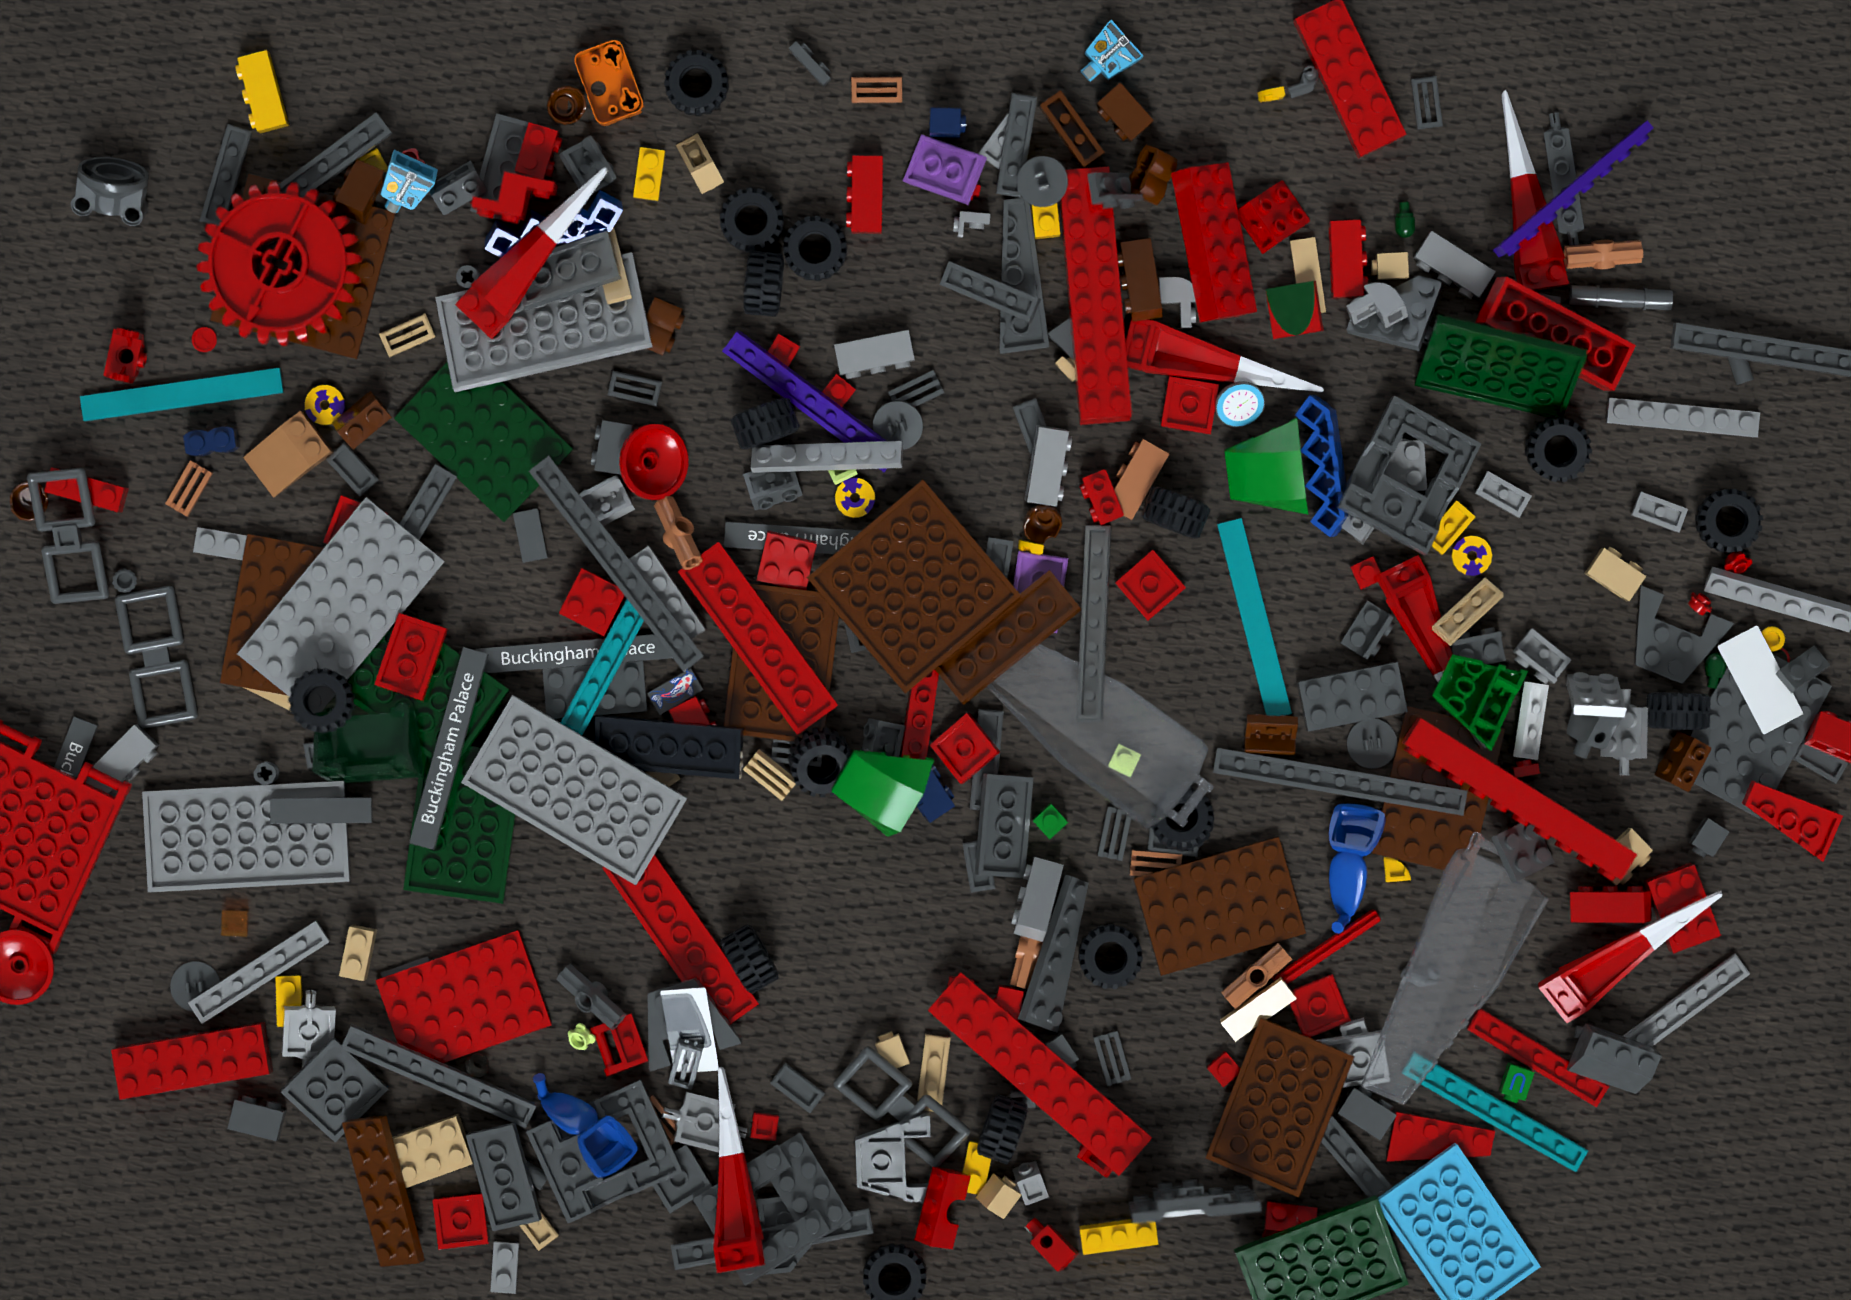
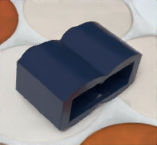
M217 427L209 432L195 430L183 436L185 452L188 455L206 456L214 451L229 453L240 448L238 430L230 427Z

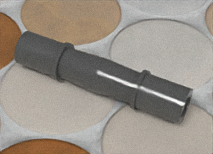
M1571 285L1569 293V305L1671 310L1673 304L1672 290L1647 289L1646 287L1640 290L1631 288H1600L1599 285Z

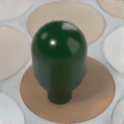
M1400 202V214H1396L1395 231L1400 237L1408 238L1415 232L1414 213H1410L1409 202Z
M1712 653L1706 660L1705 675L1709 676L1707 685L1709 688L1717 689L1719 678H1723V675H1725L1726 663L1720 653Z

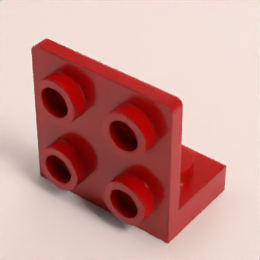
M1283 180L1238 209L1241 224L1262 254L1310 222L1309 217Z

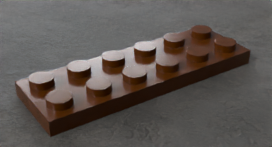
M1050 570L1020 593L1021 596L935 668L963 705L1082 610Z
M387 1116L351 1119L343 1122L344 1133L380 1267L417 1264L424 1261L425 1258Z

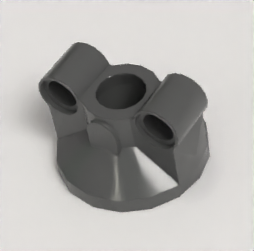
M94 157L83 160L78 164L76 192L70 203L71 209L79 216H87L92 210L104 215H119L126 225H139L148 211L146 194L149 173L137 163L121 158ZM80 198L87 199L89 204L82 203ZM129 208L137 209L139 214L132 213Z

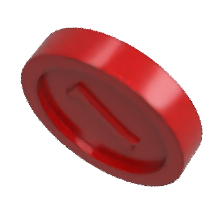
M201 327L193 333L192 344L200 352H209L215 348L217 336L212 329Z

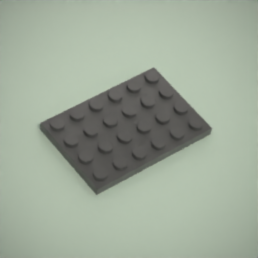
M1773 654L1780 669L1789 663ZM1727 666L1725 675H1723V678H1720L1717 689L1715 688L1710 696V727L1705 730H1692L1689 735L1711 747V751L1694 784L1760 819L1759 815L1742 804L1751 780L1777 789L1832 686L1814 677L1793 692L1803 714L1763 734Z

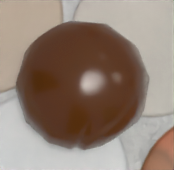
M561 86L555 89L548 98V113L555 122L564 125L575 123L586 111L585 96L579 89L571 86ZM568 101L571 104V110L569 113H567Z
M24 481L18 483L12 490L10 509L20 520L32 521L35 520L28 482ZM38 483L45 513L49 502L48 494L44 492L45 488Z
M1038 504L1028 510L1024 518L1023 529L1025 536L1030 541L1038 544H1044L1048 538H1056L1063 525L1061 513L1050 505Z

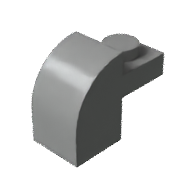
M1179 277L1159 278L1161 304H1179L1180 329H1190L1192 327L1191 323H1196V308H1191V303H1196L1192 283Z
M1384 283L1365 285L1366 295L1355 298L1346 306L1349 318L1354 325L1376 313L1385 328L1408 317L1406 306L1398 292L1393 287Z

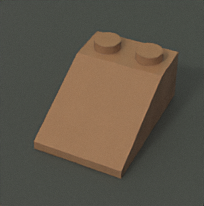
M299 411L243 458L274 498L329 457L334 451L306 414Z

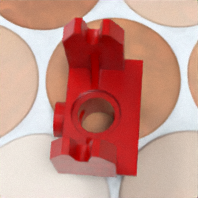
M121 328L113 329L103 376L133 384L139 374L140 367L144 368L147 360V353H144V334ZM131 350L134 358L130 363L125 364L122 360V355L125 351Z

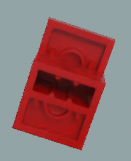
M504 172L498 202L473 197L471 207L476 210V214H479L478 216L493 219L495 214L502 216L501 219L503 221L518 224L519 220L525 221L531 191H533L532 194L535 197L549 199L550 195L556 196L558 186L552 181Z

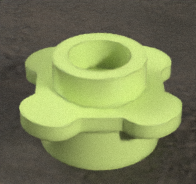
M578 1023L574 1030L568 1031L570 1044L578 1050H585L588 1044H593L596 1041L595 1036L582 1023Z

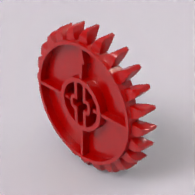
M277 181L270 182L268 192L264 195L255 184L249 187L250 199L246 201L240 195L233 194L231 201L234 209L228 211L225 208L218 207L216 214L222 222L219 226L206 224L204 230L213 237L212 241L203 242L198 245V250L208 255V261L197 264V271L207 273L210 276V279L200 285V289L202 292L215 291L216 296L209 303V308L212 311H217L225 307L227 311L223 316L222 323L229 327L237 320H240L239 335L245 339L254 328H257L258 341L263 345L268 343L271 332H276L279 344L288 346L289 331H294L299 340L306 343L309 341L307 330L309 325H312L320 333L325 334L327 327L322 318L325 314L337 320L343 318L342 313L335 305L336 301L353 303L355 300L349 292L343 289L344 284L361 283L359 276L347 270L348 266L363 262V258L354 253H347L346 250L347 247L357 243L359 238L354 234L341 235L340 233L348 225L350 219L347 216L331 219L329 216L337 204L329 200L319 207L316 206L319 197V191L316 189H311L303 198H300V185L295 182L289 185L285 194L281 193V188ZM278 242L274 251L269 249L265 254L263 253L268 246ZM299 253H301L302 257V268L300 272L298 271L299 264L295 262ZM261 257H263L262 264L266 266L262 275H260L259 261ZM276 257L288 263L285 271L273 266ZM296 274L298 275L294 282L283 287L287 277L292 279Z

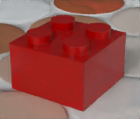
M581 568L559 614L602 636H606L625 599V595L614 583Z

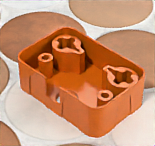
M611 40L577 53L574 59L594 117L600 125L608 126L642 113L641 110L644 107V102L625 50L619 41ZM610 49L620 53L616 56L617 66H615L611 58L606 59ZM596 81L603 82L606 86V91L601 96H595L591 92V86ZM626 92H628V95L633 100L637 99L633 109L623 105L627 102Z

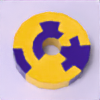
M319 385L313 388L305 399V411L308 417L313 422L321 425H331L333 421L344 413L346 408L342 393L337 388L329 385ZM327 400L330 405L326 410L321 408V402Z
M849 478L843 481L837 488L835 502L838 509L844 515L852 518L862 517L873 508L875 492L867 481L860 478ZM853 493H858L860 496V500L856 503L850 500V496Z
M1467 536L1456 542L1452 549L1451 558L1453 565L1459 572L1464 575L1475 576L1488 569L1492 561V551L1484 539L1478 536ZM1470 551L1476 553V558L1473 561L1467 557Z

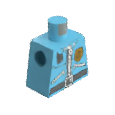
M1110 20L1085 51V55L1090 62L1080 71L1090 82L1100 73L1107 80H1110L1140 61L1143 55L1117 25Z
M394 150L381 190V196L388 199L385 203V208L392 213H398L401 206L410 210L414 209L434 186L438 169Z

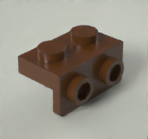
M1247 714L1245 752L1294 755L1296 751L1298 717Z
M1677 731L1670 742L1664 758L1658 765L1655 776L1689 792L1711 751V747Z

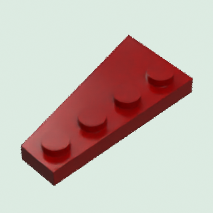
M1751 780L1742 801L1743 805L1822 862L1825 860L1843 815L1753 780Z
M1395 1111L1397 1116L1393 1122L1386 1161L1433 1159L1454 1143L1459 1146L1466 1157L1491 1156L1495 1135L1494 1130Z

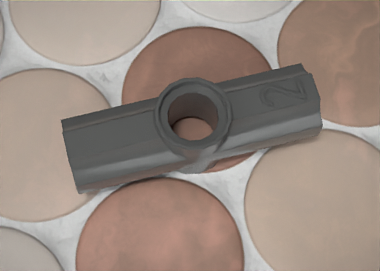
M571 963L556 978L558 982L575 996V1003L581 1011L594 1013L611 1030H614L627 1015L608 998V992L603 984L597 981L591 983Z

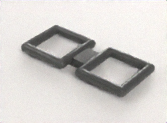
M83 468L28 474L27 482L37 530L40 532L52 531L55 545L44 546L41 549L51 602L61 604L107 599L109 597V589L100 544L97 541L82 542L80 531L82 527H91L95 524L86 471ZM77 479L84 517L46 521L38 483ZM91 551L98 590L60 593L53 555Z
M169 585L117 595L115 597V604L124 651L126 654L142 652L145 667L132 669L129 672L138 726L145 729L196 719L198 712L189 664L186 660L171 662L168 647L181 645L184 642L174 588ZM165 597L173 636L133 643L126 604ZM179 671L187 710L147 718L140 678Z
M865 1047L834 1081V1087L876 1121L881 1120L889 1112L900 1122L920 1115L926 1107L930 1108L958 1133L936 1156L931 1154L913 1138H905V1145L931 1167H939L970 1135V1128L930 1095L926 1094L919 1101L915 1100L907 1093L908 1089L912 1086V1081L873 1048ZM868 1059L899 1083L897 1088L878 1108H875L846 1084Z

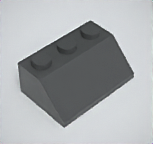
M1585 1023L1567 1070L1636 1094L1653 1078L1662 1056L1652 1046Z

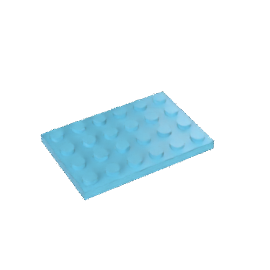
M1456 1143L1377 1198L1384 1218L1440 1300H1495L1541 1267Z

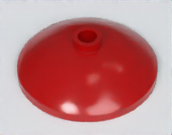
M647 424L634 430L625 440L619 459L620 472L627 487L637 496L648 500H660L674 494L685 480L689 462L687 449L682 438L673 429L661 424ZM645 458H647V460H648V463H647L646 466L644 465V459H645Z
M21 929L3 931L0 933V1001L12 1005L30 1003L42 996L53 980V955L47 944L34 933ZM17 960L24 962V968L17 967Z

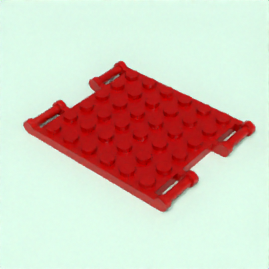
M0 720L1 734L28 747L24 753L0 741V909L15 916L9 930L21 929L34 933L47 944L52 955H54L60 946V941L124 800L131 790L132 784L127 781H119L93 768L94 765L85 762L77 778L34 758L41 745V739L35 736L33 738L3 724L4 721ZM88 777L117 790L116 797L87 784ZM23 920L52 934V938H46L22 926Z

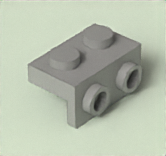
M617 475L607 478L602 483L579 494L603 526L635 510Z
M1532 628L1512 651L1516 655L1514 660L1524 668L1528 666L1536 671L1534 676L1544 684H1547L1548 681L1555 684L1558 676L1571 661L1569 657Z

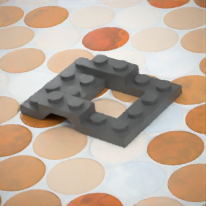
M1392 396L1370 441L1366 443L1345 485L1347 488L1337 508L1413 550L1427 555L1439 532L1441 519L1450 501L1460 489L1481 443L1402 399ZM1404 432L1446 455L1436 477L1432 478L1424 496L1384 474Z
M642 1079L588 1102L596 1110L598 1120L605 1116L617 1119L629 1114L649 1158L634 1166L627 1167L605 1178H597L586 1164L577 1142L579 1134L573 1135L565 1132L552 1120L526 1131L567 1223H571L595 1212L605 1205L635 1194L683 1172Z
M798 1133L781 1145L774 1146L747 1163L753 1193L771 1182L795 1223L762 1244L765 1265L739 1269L736 1272L746 1286L790 1259L810 1243L832 1233L853 1220L801 1133ZM718 1184L693 1198L713 1234H715Z
M1197 1180L1182 1181L1183 1185L1173 1186L1172 1182L1158 1183V1188H1152L1153 1198H1148L1147 1194L1133 1196V1200H1128L1133 1224L1161 1221L1163 1217L1204 1213L1208 1216L1261 1211L1260 1200L1254 1189L1249 1188V1185L1233 1186L1234 1190L1224 1191L1223 1187H1214L1208 1189L1209 1193H1204L1203 1184H1198Z

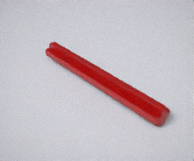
M1374 909L1370 910L1345 927L1342 933H1336L1274 975L1272 981L1274 982L1282 977L1286 984H1289L1376 925L1381 920L1380 916Z

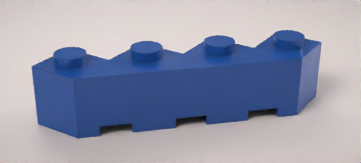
M599 190L588 211L581 208L557 245L567 244L604 231L611 232L623 211L622 201ZM530 210L519 230L496 219L484 240L485 250L503 257L547 217Z
M1309 395L1295 414L1297 418L1315 430L1301 449L1304 455L1319 465V468L1305 487L1325 501L1310 522L1329 537H1335L1341 531L1342 524L1349 516L1348 513L1337 508L1347 488L1345 487L1346 476L1337 413L1333 407L1317 395Z

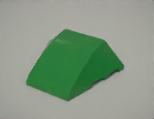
M1297 418L1278 428L1274 427L1269 432L1258 437H1252L1225 449L1231 500L1309 515Z
M1452 654L1433 693V697L1449 714L1461 722L1491 751L1511 704L1520 690L1528 671L1522 669L1520 671L1506 669L1504 665H1499L1498 667L1487 665L1481 660Z
M854 750L831 791L889 837L901 832L923 796L934 758L925 757V760L910 758V755L892 757L886 756V753Z

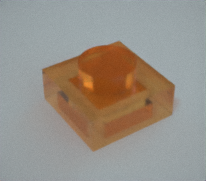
M222 910L221 936L247 937L249 911Z

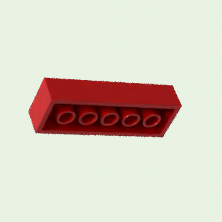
M1333 0L1296 18L1293 21L1295 28L1314 67L1317 69L1319 78L1358 159L1403 138L1406 132L1343 0Z
M1229 162L1190 167L1171 173L1199 322L1238 317L1257 312Z
M1508 277L1496 278L1475 322L1483 326L1588 350L1579 378L1603 391H1615L1636 347L1635 344Z
M265 1022L120 1046L111 1050L120 1100L267 1075L273 1072Z

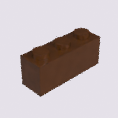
M1061 90L1040 104V110L1082 169L1088 167L1104 155L1105 152Z
M1151 238L1120 242L1121 251L1117 252L1118 267L1123 266L1124 275H1120L1122 290H1127L1128 298L1124 299L1126 314L1131 313L1132 322L1161 318L1162 304Z

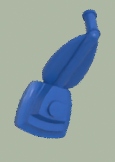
M1338 804L1331 817L1329 841L1332 849L1338 852L1333 857L1329 868L1330 893L1334 907L1339 914L1338 920L1332 924V930L1335 933L1343 932L1346 924L1351 921V916L1355 914L1359 907L1367 882V865L1363 856L1369 855L1373 851L1384 830L1385 814L1369 806Z
M542 1073L534 1075L533 1081L536 1084L538 1099L541 1100L543 1109L562 1130L573 1135L579 1134L577 1142L586 1164L597 1178H602L616 1172L630 1161L637 1152V1145L627 1130L611 1116H605L598 1120L597 1112L591 1105L568 1094L549 1093L545 1082V1075Z

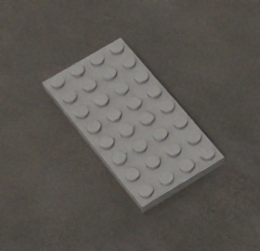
M633 253L622 254L632 295L631 299L608 305L602 285L529 310H525L521 300L510 321L493 339L488 337L455 305L468 290L435 297L454 392L653 347Z
M366 497L237 654L289 697L291 696L290 688L291 686L294 687L295 680L298 677H302V673L310 672L316 668L335 671L344 676L348 681L394 625L398 613L403 614L445 561ZM318 686L313 689L308 697L310 711L319 716L334 698L335 692L327 686Z
M514 695L510 698L461 782L634 885L638 883L687 800L686 796Z
M345 780L143 791L148 892L350 882L347 823L270 824V798H345Z

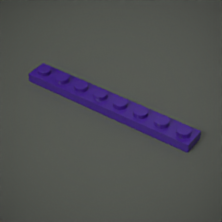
M1648 120L1636 127L1493 249L1498 257L1505 254L1510 257L1521 248L1518 243L1524 238L1527 241L1539 232L1537 229L1539 225L1543 222L1547 225L1558 216L1556 211L1559 208L1563 207L1566 209L1576 201L1574 196L1579 191L1584 194L1595 185L1592 181L1598 175L1601 178L1607 175L1613 169L1611 166L1613 162L1618 160L1620 163L1631 154L1629 149L1636 144L1639 147L1650 138L1647 133L1653 129Z
M737 330L722 352L782 397L789 398L794 406L842 442L886 441L740 330ZM883 468V469H880V470H881L882 472H885V471L887 470V468Z

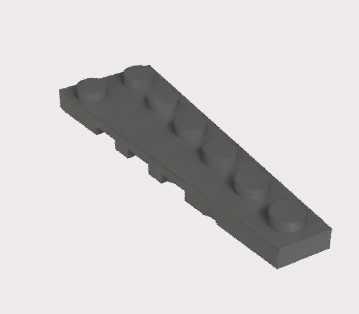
M1023 198L1004 200L1001 283L1038 297L1041 301L1032 323L1004 311L1000 312V354L1049 348L1030 204Z
M1069 875L1064 877L1018 1017L1020 1020L1058 1033L1059 1025L1063 1019L1062 1010L1089 884Z

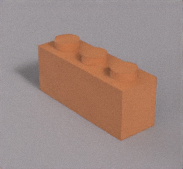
M1142 439L1141 443H1134L1128 454L1132 458L1128 466L1124 463L1122 464L1116 475L1120 480L1116 487H1113L1124 517L1129 520L1134 518L1169 456V453Z

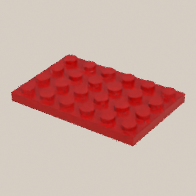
M519 930L375 980L397 1043L442 1063L552 1025Z

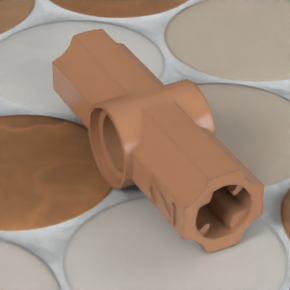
M1596 240L1592 244L1565 246L1563 251L1565 267L1567 269L1583 267L1610 269L1620 264L1642 263L1643 248L1640 240L1621 242Z
M666 496L664 499L658 500L654 507L665 529L662 537L664 543L674 549L684 570L699 566L703 559L691 535L694 532V525L689 519L682 516L673 496Z
M1020 936L1018 949L1015 954L1016 962L1010 981L1011 985L1028 989L1043 942Z
M1277 943L1254 964L1248 966L1245 972L1221 992L1222 995L1236 1009L1259 988L1265 986L1268 980L1287 965L1292 958ZM1255 969H1259L1263 972V979L1256 983L1250 980V973Z

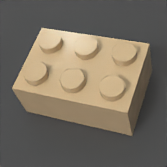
M459 1113L392 1137L406 1188L473 1164Z

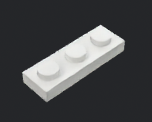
M1524 681L1514 757L1538 760L1549 685Z

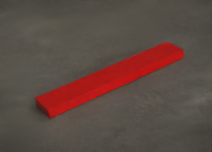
M1481 1008L1478 1009L1467 1027V1030L1596 1108L1609 1088V1085L1568 1071L1569 1061Z

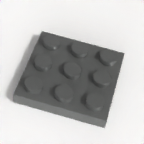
M335 1037L280 1089V1092L334 1142L344 1134L343 1122L359 1119L388 1090V1086L356 1056L340 1049L342 1043Z

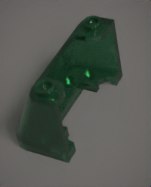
M396 703L395 707L390 708L389 713L353 715L350 720L345 722L346 725L342 728H337V731L314 732L313 772L327 781L350 783L418 778L423 776V762L416 713L410 704ZM334 708L324 709V712H317L315 715L325 716Z

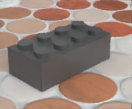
M1398 662L1296 682L1305 728L1308 732L1408 712Z

